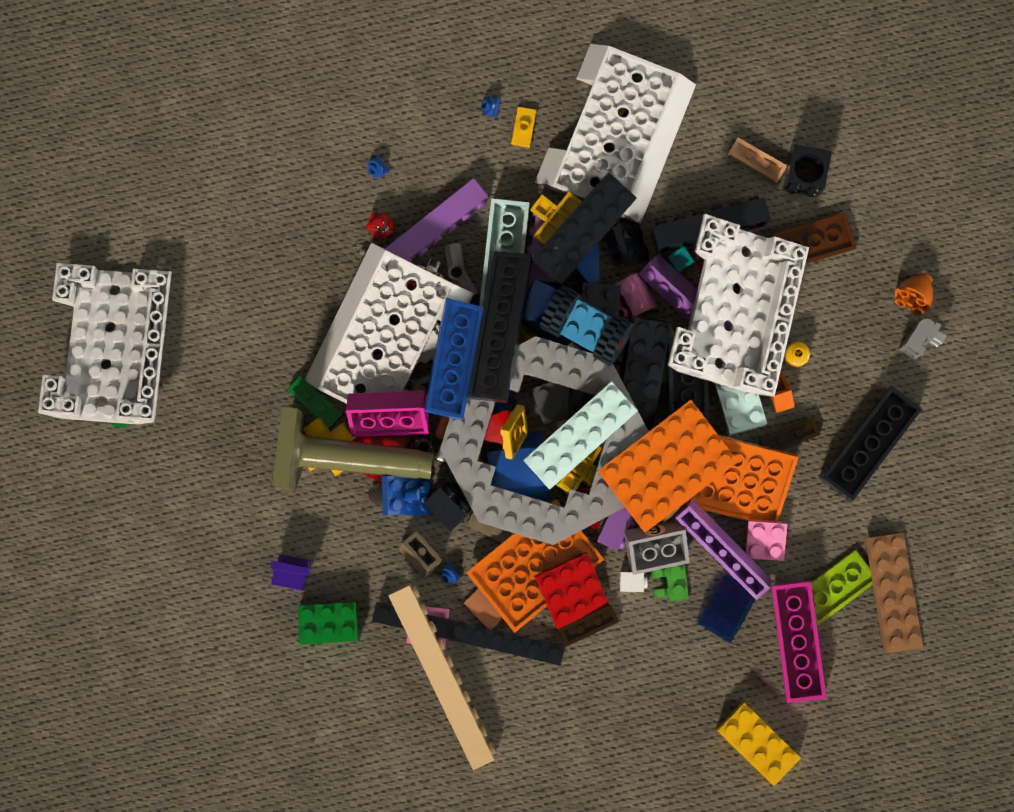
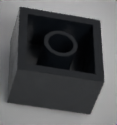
M447 482L432 494L424 504L449 531H452L473 510L466 497L464 498L459 493V488L454 483Z

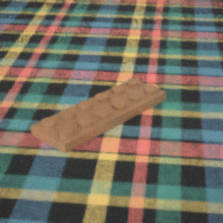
M904 533L866 538L865 542L884 653L889 654L923 648Z

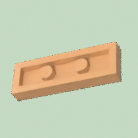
M737 138L728 153L730 157L778 183L787 167L786 164L740 138Z

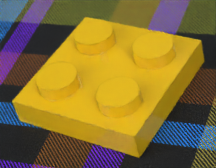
M517 404L515 409L510 412L507 422L501 427L503 449L507 459H514L528 435L523 405Z

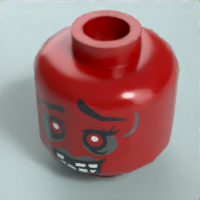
M374 212L367 218L369 223L366 225V228L375 239L384 240L394 232L395 224L385 212L379 214Z

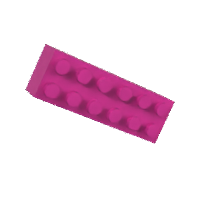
M804 580L771 585L786 701L787 703L825 699L826 691L811 581Z

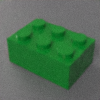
M357 602L297 606L299 645L359 641Z

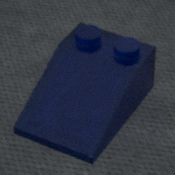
M725 573L696 623L731 644L751 609L755 598L736 579Z

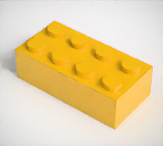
M744 702L716 728V731L773 786L801 759Z

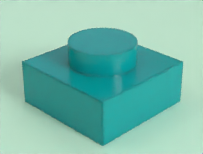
M684 246L668 256L669 261L679 273L694 263V260Z

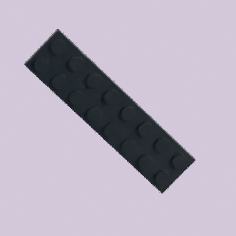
M494 251L468 391L469 399L503 403L508 401L532 266V254Z

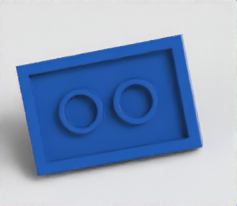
M382 476L383 515H431V510L424 504L431 496L430 479Z

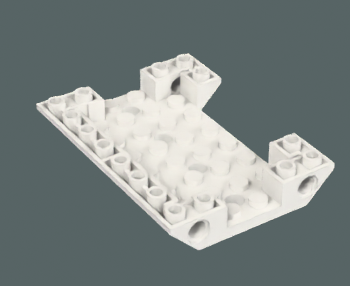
M590 44L576 79L593 85L567 150L548 148L535 183L564 195L571 192L574 196L584 199L594 188L590 185V180L592 178L601 180L609 172L637 197L621 217L641 225L696 84L678 72L611 46ZM639 73L643 79L641 82L636 83L632 80V75ZM625 108L629 114L627 117H620L618 110ZM612 143L615 149L613 152H606L604 145Z
M704 214L695 252L705 259L689 328L688 330L680 327L676 328L668 366L678 372L744 392L774 397L809 247L778 237L766 238L741 230L738 224ZM743 247H747L749 250L747 257L742 254ZM735 283L740 286L739 294L733 291ZM726 320L731 323L732 327L730 331H727L724 328V323ZM717 358H720L723 362L720 369L715 365Z
M371 243L305 380L318 390L346 404L348 394L357 393L356 386L360 383L365 385V393L411 391L404 388L437 321H441L445 299L449 298L470 304L474 293ZM411 279L417 283V287L413 291L407 288V282ZM393 314H397L400 318V322L397 325L390 323V317ZM375 349H380L383 352V357L380 360H376L373 357Z
M57 263L52 300L74 307L66 377L64 379L62 376L43 375L38 413L72 420L138 425L155 422L171 271L133 269V273L97 270L95 266ZM114 286L120 287V292L117 295L110 294V290ZM109 323L116 325L113 332L106 331V326ZM110 360L111 367L109 369H102L101 364L103 361ZM101 397L107 399V403L103 407L97 406V400Z

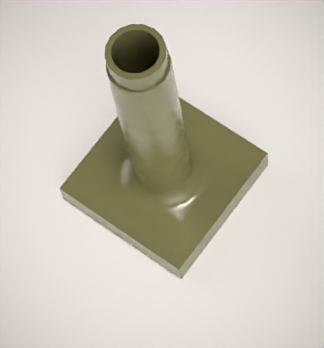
M282 407L272 486L279 489L296 491L299 467L414 479H431L434 452L306 436L303 434L305 414L298 408Z

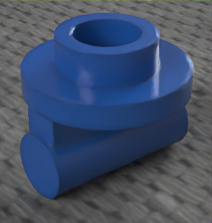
M491 96L486 97L481 103L482 113L497 118L500 99Z
M379 156L368 162V172L375 178L390 172Z
M448 562L440 570L441 579L448 584H454L463 576L451 562Z

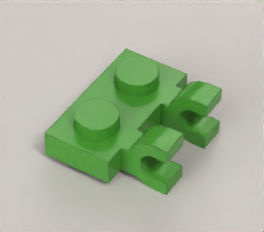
M685 564L652 571V578L666 577L667 588L654 590L655 598L668 596L669 602L689 599Z

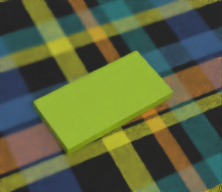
M856 549L811 581L817 626L873 585L870 567Z

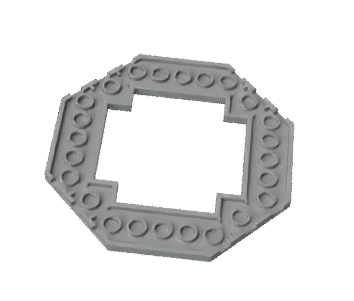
M537 336L517 346L509 390L519 392L524 374L593 395L599 393L607 384L613 381L634 405L614 365L608 366L593 357V353ZM467 397L464 419L449 418L440 451L478 522L551 545L570 537L625 507L597 470L648 432L644 421L637 411L605 440L590 493L586 494L570 489L566 505L562 507L491 485L496 466L478 461V457L495 402L473 400Z

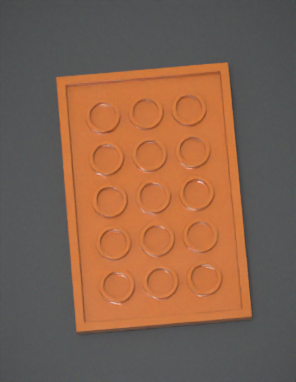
M690 399L597 471L646 533L730 469L738 460Z
M718 435L738 462L699 491L692 499L706 511L746 521L748 519L778 521L799 458L798 455Z
M556 499L553 502H551L552 504L561 506ZM582 531L554 545L513 533L466 571V573L515 633L547 607L534 578L535 575L585 552L589 554L594 568L604 558Z

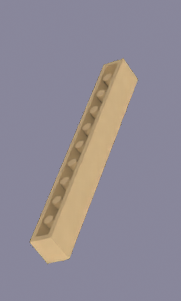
M408 583L389 592L388 596L472 769L475 770L494 761L495 748L492 743L488 744L485 738L488 736L484 726H480L477 721L479 716L476 709H471L468 703L471 699L467 691L463 692L460 686L462 680L459 674H454L451 668L454 667L450 656L446 657L443 651L446 648L442 639H437L435 635L437 629L433 621L429 622L426 616L429 613L425 604H420L418 597H420L418 589L416 586L412 587L411 583Z

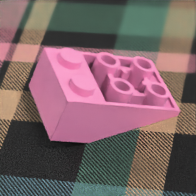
M639 273L632 274L614 284L621 285L618 313L621 317L629 320L630 315L641 316L658 307L645 280Z

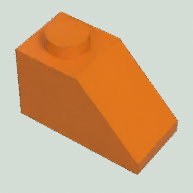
M780 371L775 396H769L776 413L795 407L792 390L782 371Z

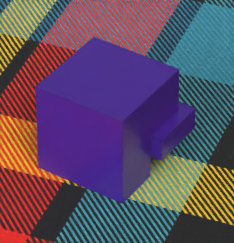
M279 554L278 562L271 561L270 568L274 569L271 584L304 591L307 576L311 574L312 568H309L311 560Z

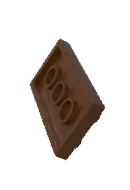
M846 212L772 234V237H778L809 247L805 264L857 249Z

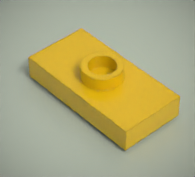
M518 107L511 145L530 148L536 110Z

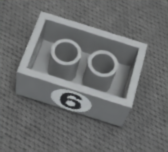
M677 519L657 523L646 533L641 527L624 530L628 564L633 575L690 563L686 530Z

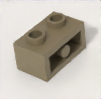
M417 531L403 541L399 548V551L423 578L435 570L442 561L439 554L428 545L425 538Z

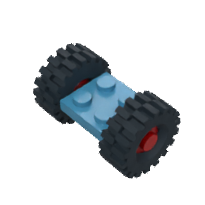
M565 285L561 286L548 304L549 306L542 317L540 328L556 337L563 335L592 351L594 358L608 366H612L626 346L633 331L634 323L618 314L613 317L582 301L580 293Z

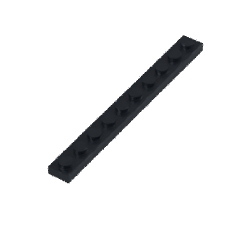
M376 602L372 622L404 629L394 606ZM426 615L429 622L433 621L437 629V632H435L436 637L561 666L565 649L563 646Z

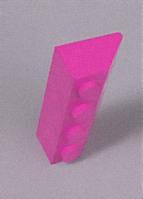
M425 390L349 393L346 414L352 437L429 434L428 412H424L426 403Z

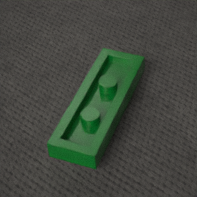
M301 375L287 389L317 418H321L328 429L342 417V414Z

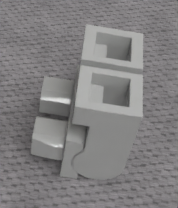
M923 319L911 329L899 350L915 360L926 350L922 344L925 346L929 343L937 348L944 342L948 334L940 330L941 324L938 322L934 324L931 319Z

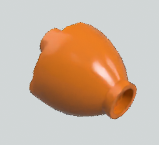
M921 272L918 276L904 280L895 290V303L900 307L906 306L918 316L927 312L933 301L932 277L927 273Z

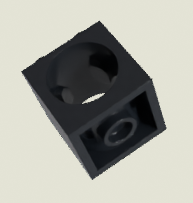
M794 144L789 152L783 188L787 189L788 193L798 194V191L805 192V195L808 197L821 195L826 186L832 151ZM802 161L811 162L819 172V179L816 178L811 183L800 180L795 173V164L798 165Z

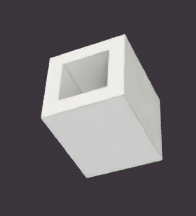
M620 572V592H644V588H647L648 579L644 577V573L633 575L632 572Z

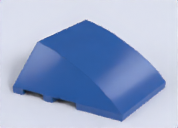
M541 430L527 435L513 460L505 457L503 445L486 452L487 464L496 466L491 485L548 502L549 488L523 461L545 441Z

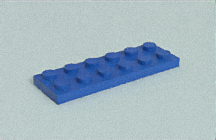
M449 298L445 299L424 412L457 420L464 419L484 307Z

